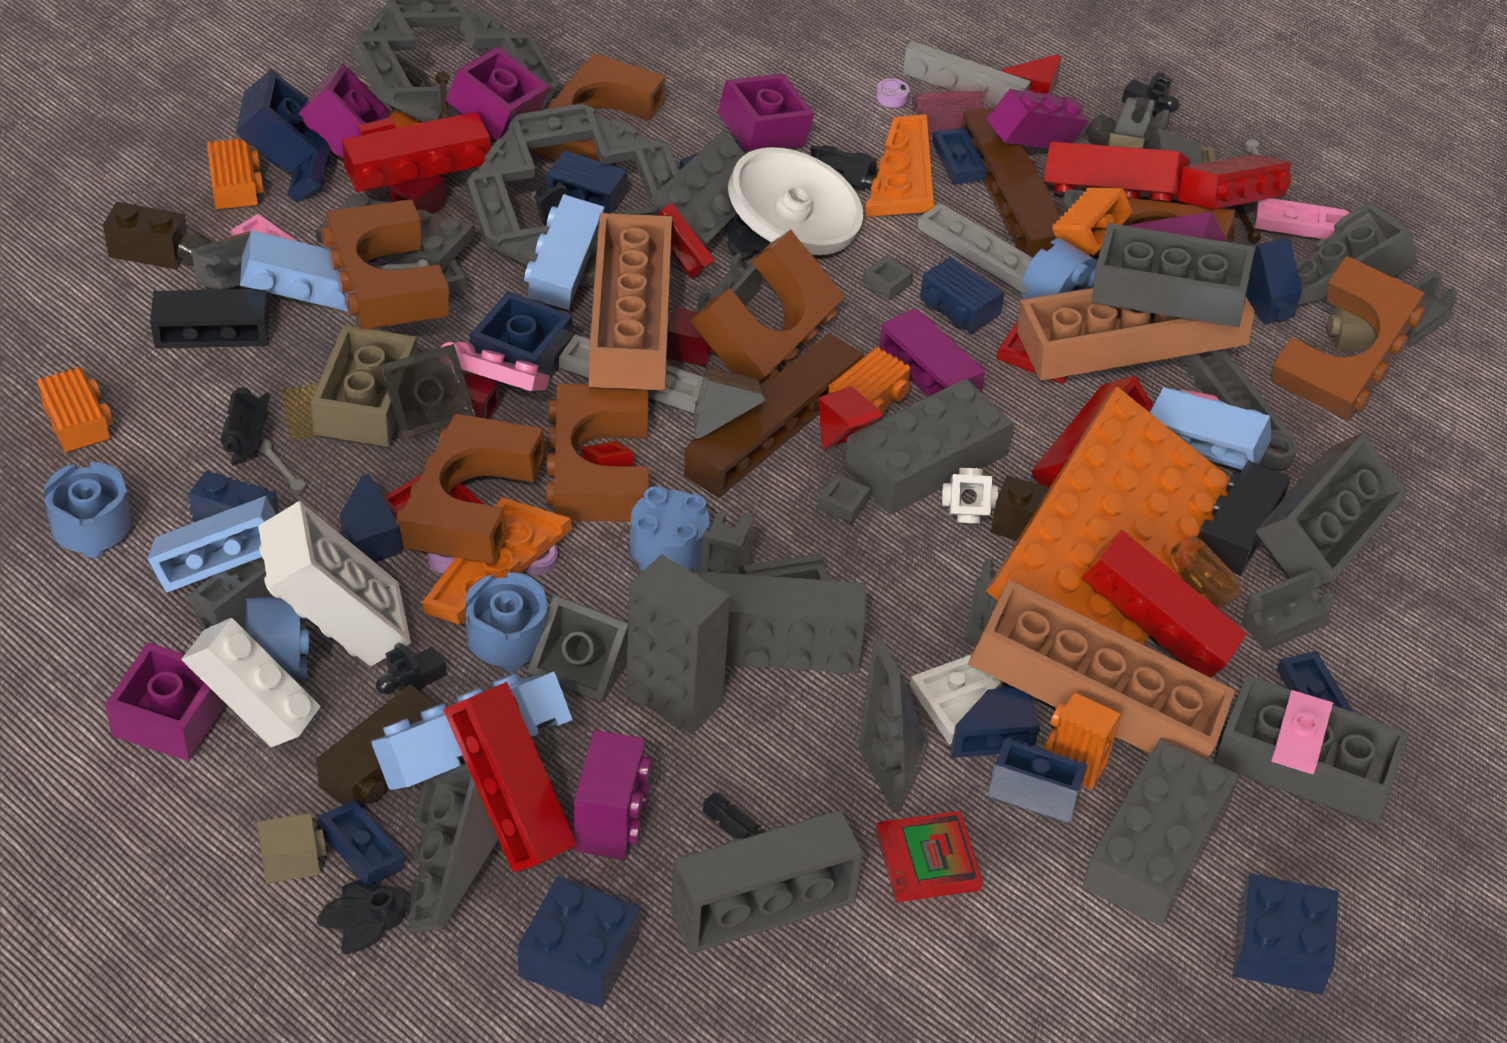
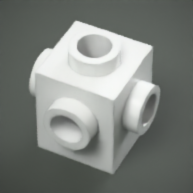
M959 468V474H952L950 476V483H943L942 506L949 507L948 515H957V523L980 524V517L990 516L991 509H995L998 498V486L992 485V476H982L983 469ZM969 489L975 493L976 499L974 503L966 504L963 502L961 495L964 490Z

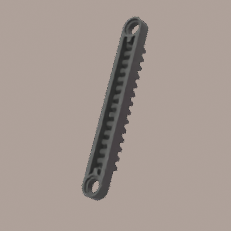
M1220 349L1180 356V365L1182 367L1187 366V374L1189 376L1194 375V383L1196 386L1201 385L1202 393L1214 395L1228 405L1247 410H1257L1262 414L1270 416L1271 441L1268 447L1279 446L1286 453H1274L1267 447L1260 462L1264 466L1276 470L1290 467L1297 452L1298 443L1227 351Z

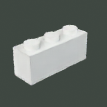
M233 618L205 629L181 659L270 747L299 737L321 707Z

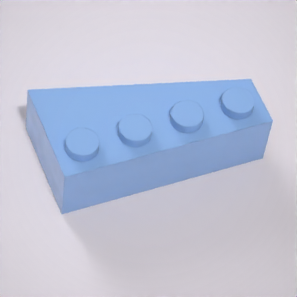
M555 671L524 679H518L517 674L514 673L492 682L494 687L505 682L508 683L513 696L518 702L519 711L531 737L539 734L537 728L553 725L559 726L573 720ZM478 688L457 696L458 702L481 693L482 690ZM445 703L420 712L423 720L411 725L408 719H404L384 727L385 736L371 741L389 790L406 788L461 766L460 760L464 759L443 711L446 708Z

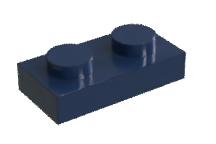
M966 128L933 132L932 143L953 184L985 180L987 169Z
M319 135L317 151L293 171L288 195L297 202L309 194H316L324 184L323 174L325 167L330 161L328 156L330 147L321 135Z
M1317 651L1280 659L1277 670L1288 689L1333 702L1334 706L1353 712Z
M356 801L318 816L316 829L323 830L324 838L366 886L403 869L405 856Z

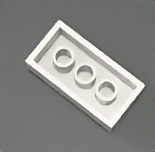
M298 501L258 526L261 539L259 550L264 559L266 569L264 581L267 589L275 598H282L294 608L300 617L308 618L319 627L326 637L334 638L344 646L351 656L359 657L370 667L387 658L385 653L393 650L395 644L399 642L405 646L411 644L398 581L302 502Z

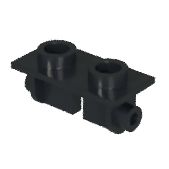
M811 145L810 147L812 157L826 163L838 173H842L843 177L853 188L861 190L871 188L874 178L877 177V159L871 158L865 153L857 152L852 154L842 152L829 145L821 147Z
M239 387L231 393L227 411L230 416L225 419L220 439L223 448L228 452H233L231 465H236L247 456H254L260 449L263 442L261 438L263 426L269 415L267 407L270 393L267 392L260 398H257L245 387Z

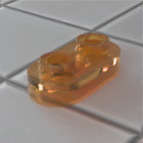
M1187 537L1173 546L1171 561L1175 570L1215 607H1223L1238 597L1240 587L1235 574L1202 540L1196 537Z

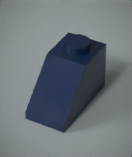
M1288 237L1258 244L1253 257L1246 298L1254 309V313L1264 325L1295 317L1302 288L1291 241Z
M369 474L361 476L340 513L341 532L338 533L373 562H378L402 553L401 532L399 525L396 524V518Z
M1011 687L988 689L955 725L950 749L951 758L999 754L1004 740L1009 737L1012 741L1019 740L1021 744L1027 743L1029 747L1034 746L1039 731V722L1031 695Z

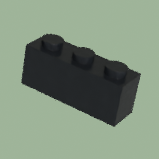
M259 289L153 291L150 323L154 347L268 346L269 309L266 290Z
M1250 460L1246 462L1241 473L1234 471L1226 487L1227 496L1220 495L1214 505L1211 514L1214 516L1213 520L1205 519L1200 528L1197 539L1202 542L1198 558L1242 576L1262 541L1255 530L1285 498L1291 477Z

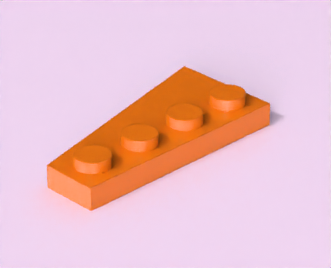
M927 114L893 117L885 142V152L878 164L879 171L871 186L872 193L870 199H867L865 205L866 217L909 213L918 214L928 212L934 207Z
M501 497L494 507L503 508L507 538L495 563L489 564L455 558L422 601L424 614L460 625L466 620V595L477 581L493 574L494 579L507 577V572H523L572 530L571 518Z

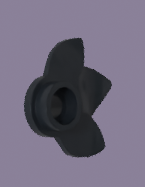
M738 214L725 225L729 239L727 243L728 249L733 255L741 253V260L747 259L753 251L761 252L771 243L753 231Z
M356 880L342 887L343 898L334 899L326 904L317 917L316 922L321 927L344 930L341 950L344 955L373 945L379 941L384 930H389L399 925L405 917L407 903L403 893L395 887L381 888L376 882L366 886L362 880Z

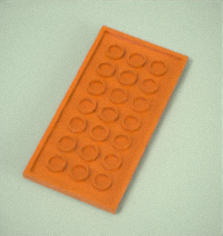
M1116 386L1106 397L987 587L986 592L998 601L1009 579L1144 645L1149 634L1135 622L1128 619L1123 612L1105 597L1097 593L1081 576L1102 547L1122 529L1181 578L1201 542L1197 539L1203 522L1205 519L1213 520L1214 516L1211 514L1220 495L1226 497L1228 494L1226 487L1230 477Z

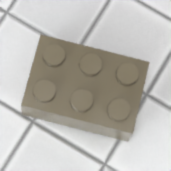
M343 325L311 400L314 435L389 447L418 372L417 337L373 329L360 330V327Z

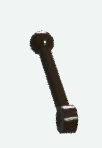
M443 71L438 72L435 77V81L440 85L442 112L439 115V119L453 117L449 111L448 102L445 101L450 76Z
M1242 204L1231 206L1237 210L1248 231V240L1251 243L1259 242L1261 233L1252 226Z

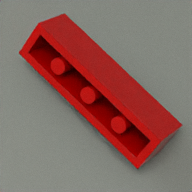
M478 112L342 139L344 167L355 192L479 167L484 163L485 156L490 150V136Z
M1050 142L1043 182L1054 188V193L1064 196L1068 189L1087 191V188H1122L1127 198L1149 197L1151 201L1171 203V199L1178 200L1182 169L1184 166H1190V159L1180 151Z
M1254 154L1184 166L1178 201L1214 210L1285 196L1291 183V162Z
M1135 375L1100 386L1030 471L1039 485L1051 487L1106 397L1116 386L1148 412L1150 411L1153 403Z
M1122 529L1102 547L1081 576L1097 593L1105 597L1123 612L1128 619L1135 622L1186 666L1210 678L1228 664L1247 634Z
M502 683L443 709L512 872L515 873L538 865L576 846L577 843L572 834L570 823L562 811L554 792L553 783L547 776L536 750V744L529 734L519 711L518 702L513 696L508 683Z

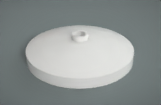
M775 147L753 150L738 160L729 179L728 193L734 209L753 231L770 242L791 229L811 255H826L841 251L849 246L862 225L863 208L853 187L832 167L805 153Z

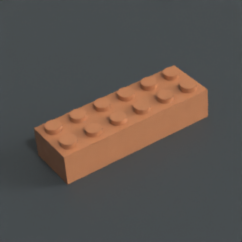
M600 213L589 347V387L665 390L672 216Z
M1093 288L1020 300L1017 334L1040 381L1249 345L1255 312L1246 298L1240 327L1092 303Z
M1009 579L968 662V665L1056 708L1060 702L1067 704L1073 693L1076 692L1122 713L1116 737L1149 754H1152L1159 740L1163 739L1204 759H1208L1216 747L1235 693V689Z

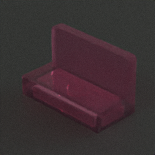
M983 91L917 93L912 97V111L917 110L918 115L927 114L928 134L936 131L961 128L963 111L984 108Z

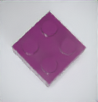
M497 46L457 70L445 101L462 115L478 112L489 136L497 141L498 138L501 139L507 132L509 124L516 114L540 111L550 86Z
M342 63L314 89L298 114L303 118L304 123L310 130L318 132L328 142L330 149L337 156L343 157L342 139L359 136L358 125L387 119L392 111Z
M784 73L726 80L717 111L746 153L761 148L775 147L788 149L805 146L815 114Z
M147 642L105 703V708L113 737L190 761L226 703L181 660L185 654Z
M593 730L574 798V838L577 843L574 846L575 852L626 860L629 845L638 844L642 825V818H639L640 810H646L651 787L647 782L650 775L652 758L645 756V738Z

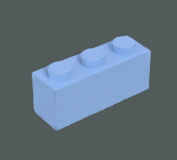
M563 194L558 207L552 206L546 224L547 227H550L548 233H541L535 250V254H538L536 262L529 261L525 272L524 282L529 283L528 298L566 310L570 309L598 238L599 215L604 213V206Z
M251 230L242 255L240 286L266 290L269 293L348 311L346 293H341L338 285V270L333 271L330 264L329 249Z
M1163 387L1150 411L1154 417L1209 461L1241 470L1248 460L1259 464L1271 441L1269 415L1262 414L1257 410H1247L1228 405L1220 400H1209L1191 395L1182 390L1176 391Z
M263 496L155 537L148 561L165 592H170L262 557L259 550L261 539L258 526L276 514L267 496Z

